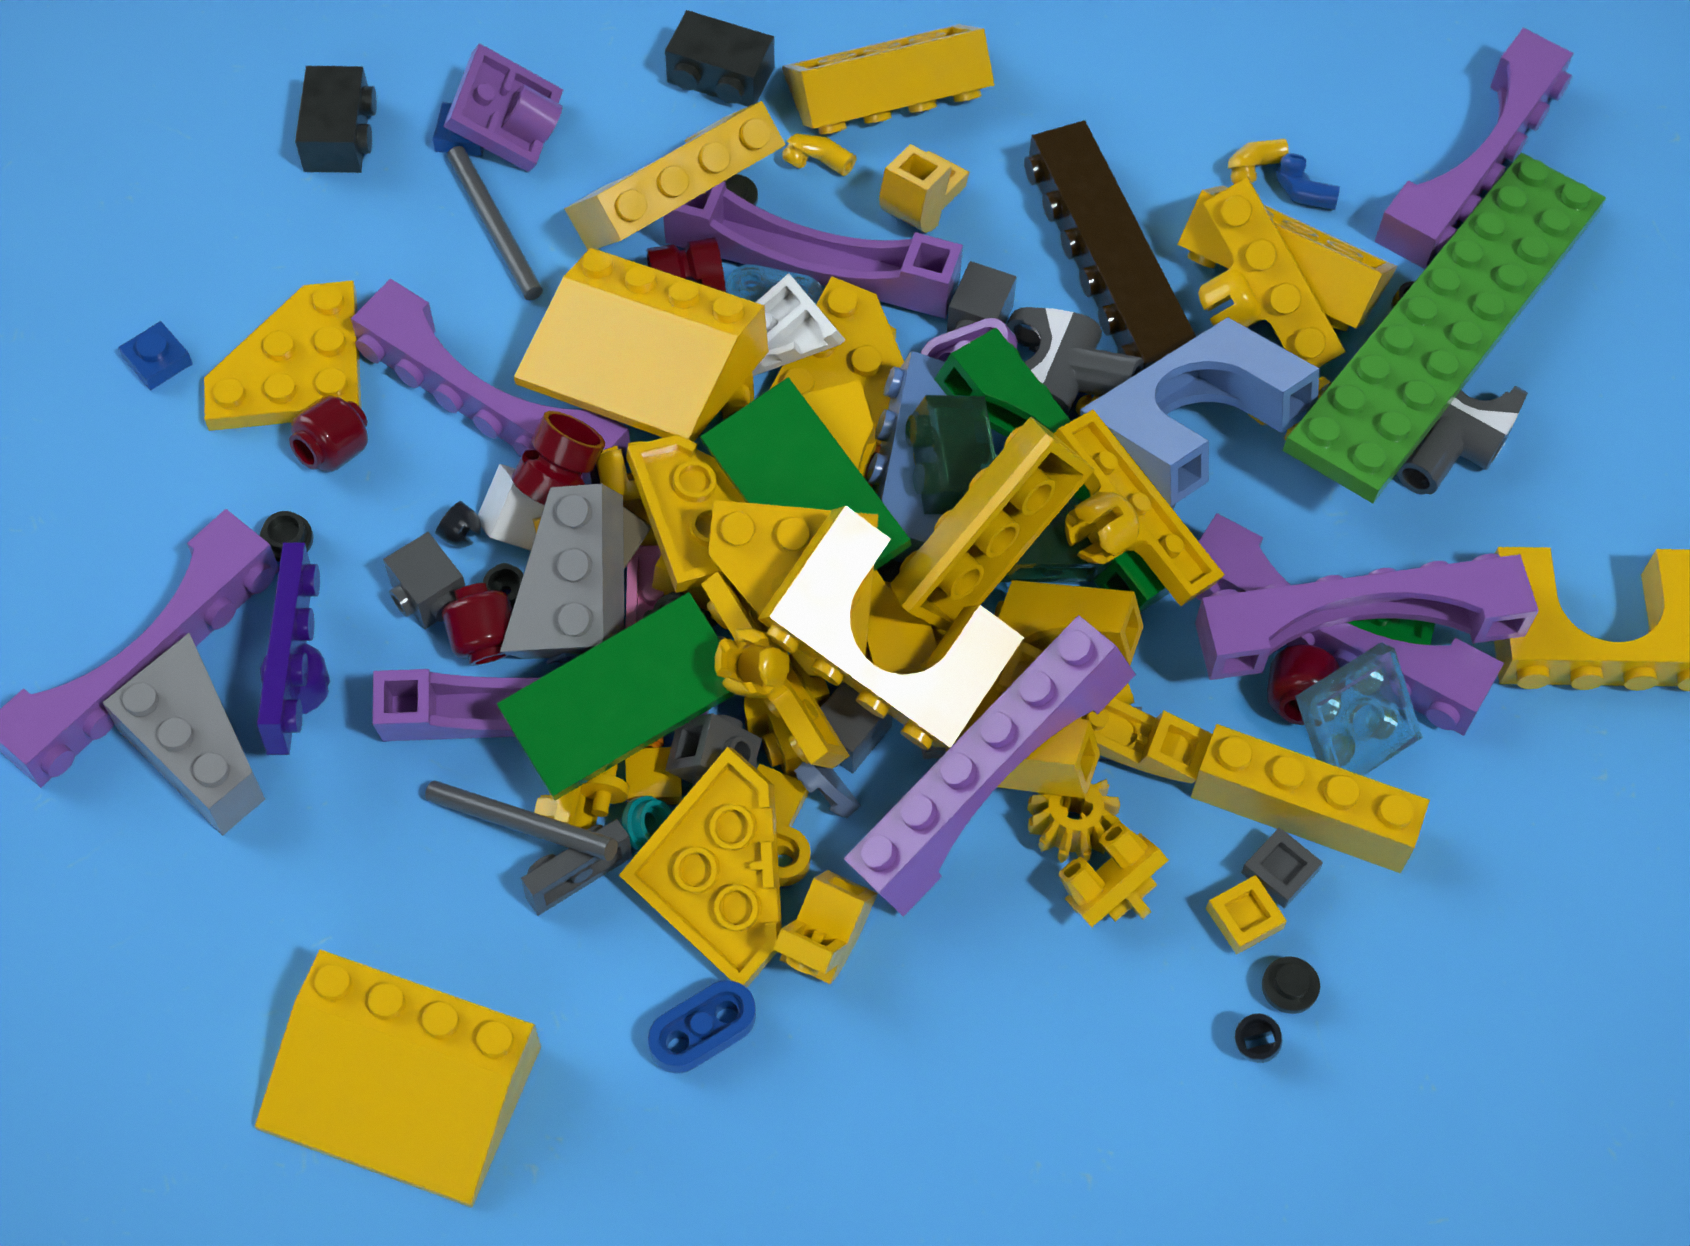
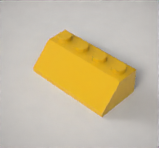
M961 24L782 66L786 82L803 125L812 129L818 128L819 134H829L845 130L847 128L845 121L863 117L865 124L888 120L892 118L891 110L907 106L909 113L930 110L937 107L936 99L953 96L954 102L976 99L982 96L980 89L995 86L984 28Z
M1223 185L1201 190L1177 244L1190 250L1187 255L1190 260L1208 268H1214L1216 263L1229 269L1234 263L1229 248L1203 204L1206 200L1228 188ZM1264 205L1332 327L1347 331L1349 326L1358 328L1363 325L1392 278L1397 266Z
M1030 416L1024 425L1019 426L1010 433L1005 441L1004 449L989 467L982 469L974 476L969 485L968 492L957 505L938 519L934 532L921 548L911 553L900 566V573L890 583L901 606L908 613L947 632L963 607L981 605L1095 469L1053 432Z

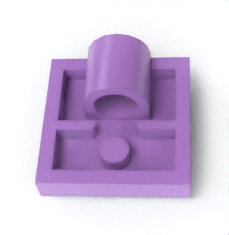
M479 43L471 53L443 127L530 172L537 164L543 145L550 137L560 118L562 105L559 104L563 89Z

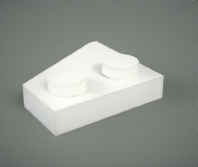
M789 273L756 302L765 307L769 352L752 371L753 376L836 347L846 340Z

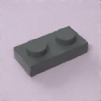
M618 819L604 827L603 825H595L587 829L617 840L618 849L612 860L607 861L568 848L557 856L555 854L546 855L531 865L527 874L521 878L526 899L537 916L632 858L629 835Z

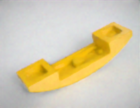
M1021 641L1001 671L995 688L999 692L1004 693L1043 651ZM1113 698L1098 715L1092 711L1079 718L1091 721L1101 756L1156 776L1191 784L1197 779L1212 737V733L1165 710L1155 718L1116 698Z

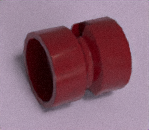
M715 237L689 241L684 250H679L674 244L646 248L648 267L726 292L723 266Z
M557 411L544 412L531 438L534 448L524 451L512 474V481L523 494L545 505L550 487L585 485L581 475L593 470L605 447V440L594 428L573 416Z

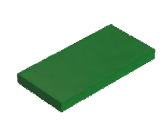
M789 377L700 436L705 447L746 503L834 510L847 506L856 513L878 514L877 529L891 540L874 563L873 572L912 546L908 535Z
M690 592L503 699L497 703V706L555 801L735 695V693L726 690L722 685L726 678L716 675L715 654L720 640Z

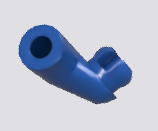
M1294 153L1284 155L1281 158V167L1276 169V177L1289 197L1299 204L1335 210L1340 186L1311 181L1304 172L1306 159L1303 156Z

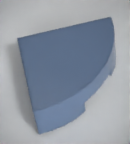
M803 762L794 770L795 776L810 793L814 792L817 788L831 805L829 810L833 813L848 818L861 806L833 769Z

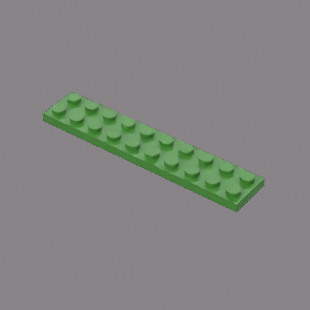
M1521 152L1289 434L1282 451L1369 502L1374 503L1597 216L1606 197Z

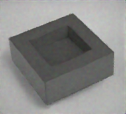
M1279 827L1244 864L1241 873L1248 879L1256 875L1270 897L1285 909L1319 872L1323 862Z

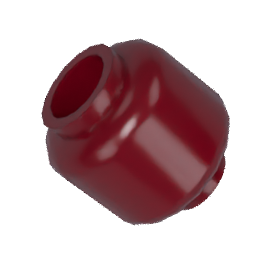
M333 395L322 397L294 417L291 424L292 435L289 438L291 449L299 461L310 469H319L325 472L338 470L365 449L368 442L367 430L365 428L368 424L366 415L352 401L346 402L342 398Z
M486 583L471 584L455 591L457 600L449 603L442 612L454 655L458 658L469 659L470 666L487 664L509 656L500 652L513 611L508 595L502 591H488Z
M1298 644L1286 647L1276 654L1270 665L1267 687L1268 703L1274 712L1286 721L1296 725L1313 724L1324 719L1332 713L1337 705L1340 666L1334 656L1314 645Z

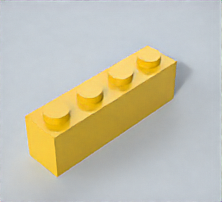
M1219 724L1215 726L1191 794L1193 799L1276 829L1280 827L1287 833L1400 874L1416 846L1430 801L1424 797Z

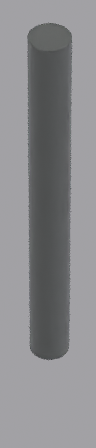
M462 146L452 148L448 152L447 158L525 299L534 300L543 293V289L467 152Z
M436 780L430 782L426 788L425 797L429 802L607 861L612 860L616 855L618 843L614 838Z

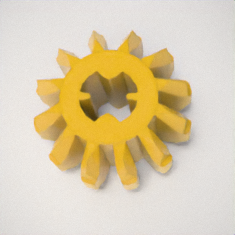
M1107 779L1095 784L1090 783L1085 799L1045 793L1032 795L1029 798L1027 810L1033 816L1028 819L1027 828L1029 834L1041 835L1038 843L1041 852L1057 847L1059 849L1058 860L1060 863L1068 859L1069 852H1076L1078 858L1082 856L1086 861L1090 860L1091 849L1102 854L1106 852L1098 841L1105 831L1120 821L1115 816L1120 809L1119 797L1106 796L1109 790ZM1068 812L1080 814L1079 820L1067 817Z

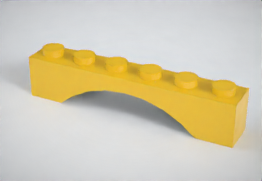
M858 379L802 394L864 477L866 467L876 448L874 425L861 380ZM875 570L873 572L867 648L870 656L866 658L884 671L904 674L916 669L931 656L937 647L931 624L908 613L901 606L895 593L886 585L878 571Z

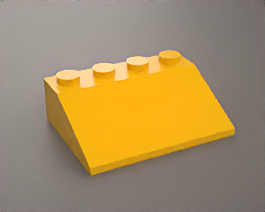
M590 248L562 278L514 375V381L516 385L662 438L681 435L694 442L769 352L765 307L762 304Z
M319 949L295 999L255 1128L261 1132L473 1208L541 1049L535 1024Z

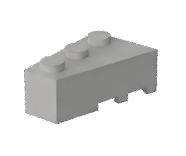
M603 484L550 487L500 650L502 653L521 659L552 658L562 653L583 654L625 629L623 495Z
M190 633L185 635L102 702L118 731L222 836L265 800Z

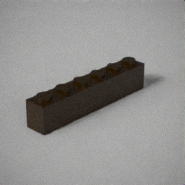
M1083 120L1031 135L1029 156L1024 159L1027 178L1031 185H1038L1043 195L1042 203L1046 217L1050 222H1056L1061 232L1060 237L1063 251L1068 259L1074 258L1079 268V279L1083 292L1087 297H1093L1098 307V318L1101 328L1106 336L1112 335L1118 347L1117 353L1143 358L1144 369H1146L1165 355L1194 339L1196 335L1086 121Z

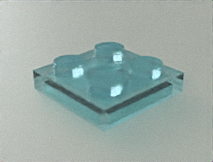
M1382 642L1295 696L1316 759L1362 776L1423 738L1395 648Z

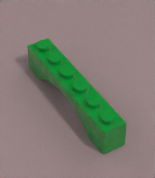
M997 327L952 352L934 378L966 420L989 427L1005 437H1008L1019 426L1024 425L1030 416L1053 433L1058 428L1071 422L1069 417L1053 399L1047 386L1037 379L1021 359L1015 346L1005 339ZM1084 484L1071 498L1074 506L1091 497L1089 490ZM1125 551L1105 564L1093 563V581L1098 588L1134 591L1140 613L1169 594V591L1147 563L1135 551Z

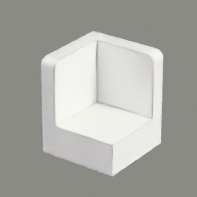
M499 464L478 513L481 527L489 538L531 550L536 536L532 519L542 516L545 505L532 500L514 485L512 474L515 468Z

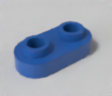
M730 980L719 981L662 1014L653 1022L648 1034L649 1050L653 1061L667 1072L684 1073L694 1069L743 1039L752 1030L756 1020V1007L753 995L744 985ZM726 1008L733 1009L738 1014L737 1018L729 1023L721 1022L717 1018V1014ZM676 1038L685 1039L689 1043L687 1049L680 1053L670 1051L668 1044Z

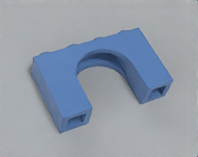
M1227 317L1098 399L1090 402L1080 409V416L1094 409L1167 503L1173 506L1209 482V440L1167 415L1168 413L1193 403H1223L1237 407L1283 433L1300 422L1317 402L1319 368Z
M914 351L910 352L900 368L892 367L888 375L884 396L890 398L888 410L884 409L875 432V439L881 440L880 451L874 454L866 476V481L873 485L872 489L911 540L912 546L893 558L901 563L911 553L921 548L934 532L938 519L957 505L935 494L922 480L914 462V443L925 438L942 437L999 455L1004 449L1007 437L989 427L966 420L934 380L945 362Z

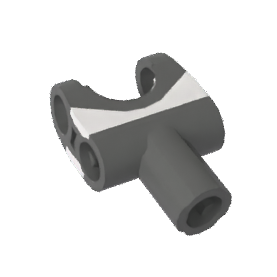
M1023 307L1015 310L1007 323V327L1016 336L1017 343L1029 347V351L1035 352V355L1025 361V364L1037 379L1047 386L1053 399L1067 416L1071 411L1078 392L1102 396L1144 370L1143 358L1097 350L1102 330L1095 320L1086 315L1059 309ZM1021 324L1029 325L1033 330L1024 328Z
M1514 386L1510 393L1506 391L1501 397L1488 401L1474 399L1460 391L1396 475L1401 483L1417 494L1431 495L1438 489L1459 456L1487 470L1505 445L1528 392Z

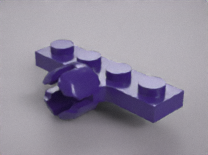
M305 542L283 543L268 651L260 667L263 686L257 726L267 755H290L292 733H300L303 714L318 708L329 692L330 678L325 659L318 649L307 644V641H312L314 636V613L312 608H309L310 597H317L319 595L320 571L318 564H310Z

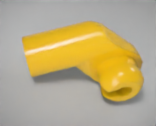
M796 133L786 140L789 144L782 152V158L797 168H803L807 163L808 157L811 156L842 176H846L856 163V156L828 137Z
M1287 140L1256 141L1243 145L1228 160L1227 169H1231V182L1235 184L1248 177L1251 183H1254L1257 179L1255 166L1280 163L1281 158L1289 153Z

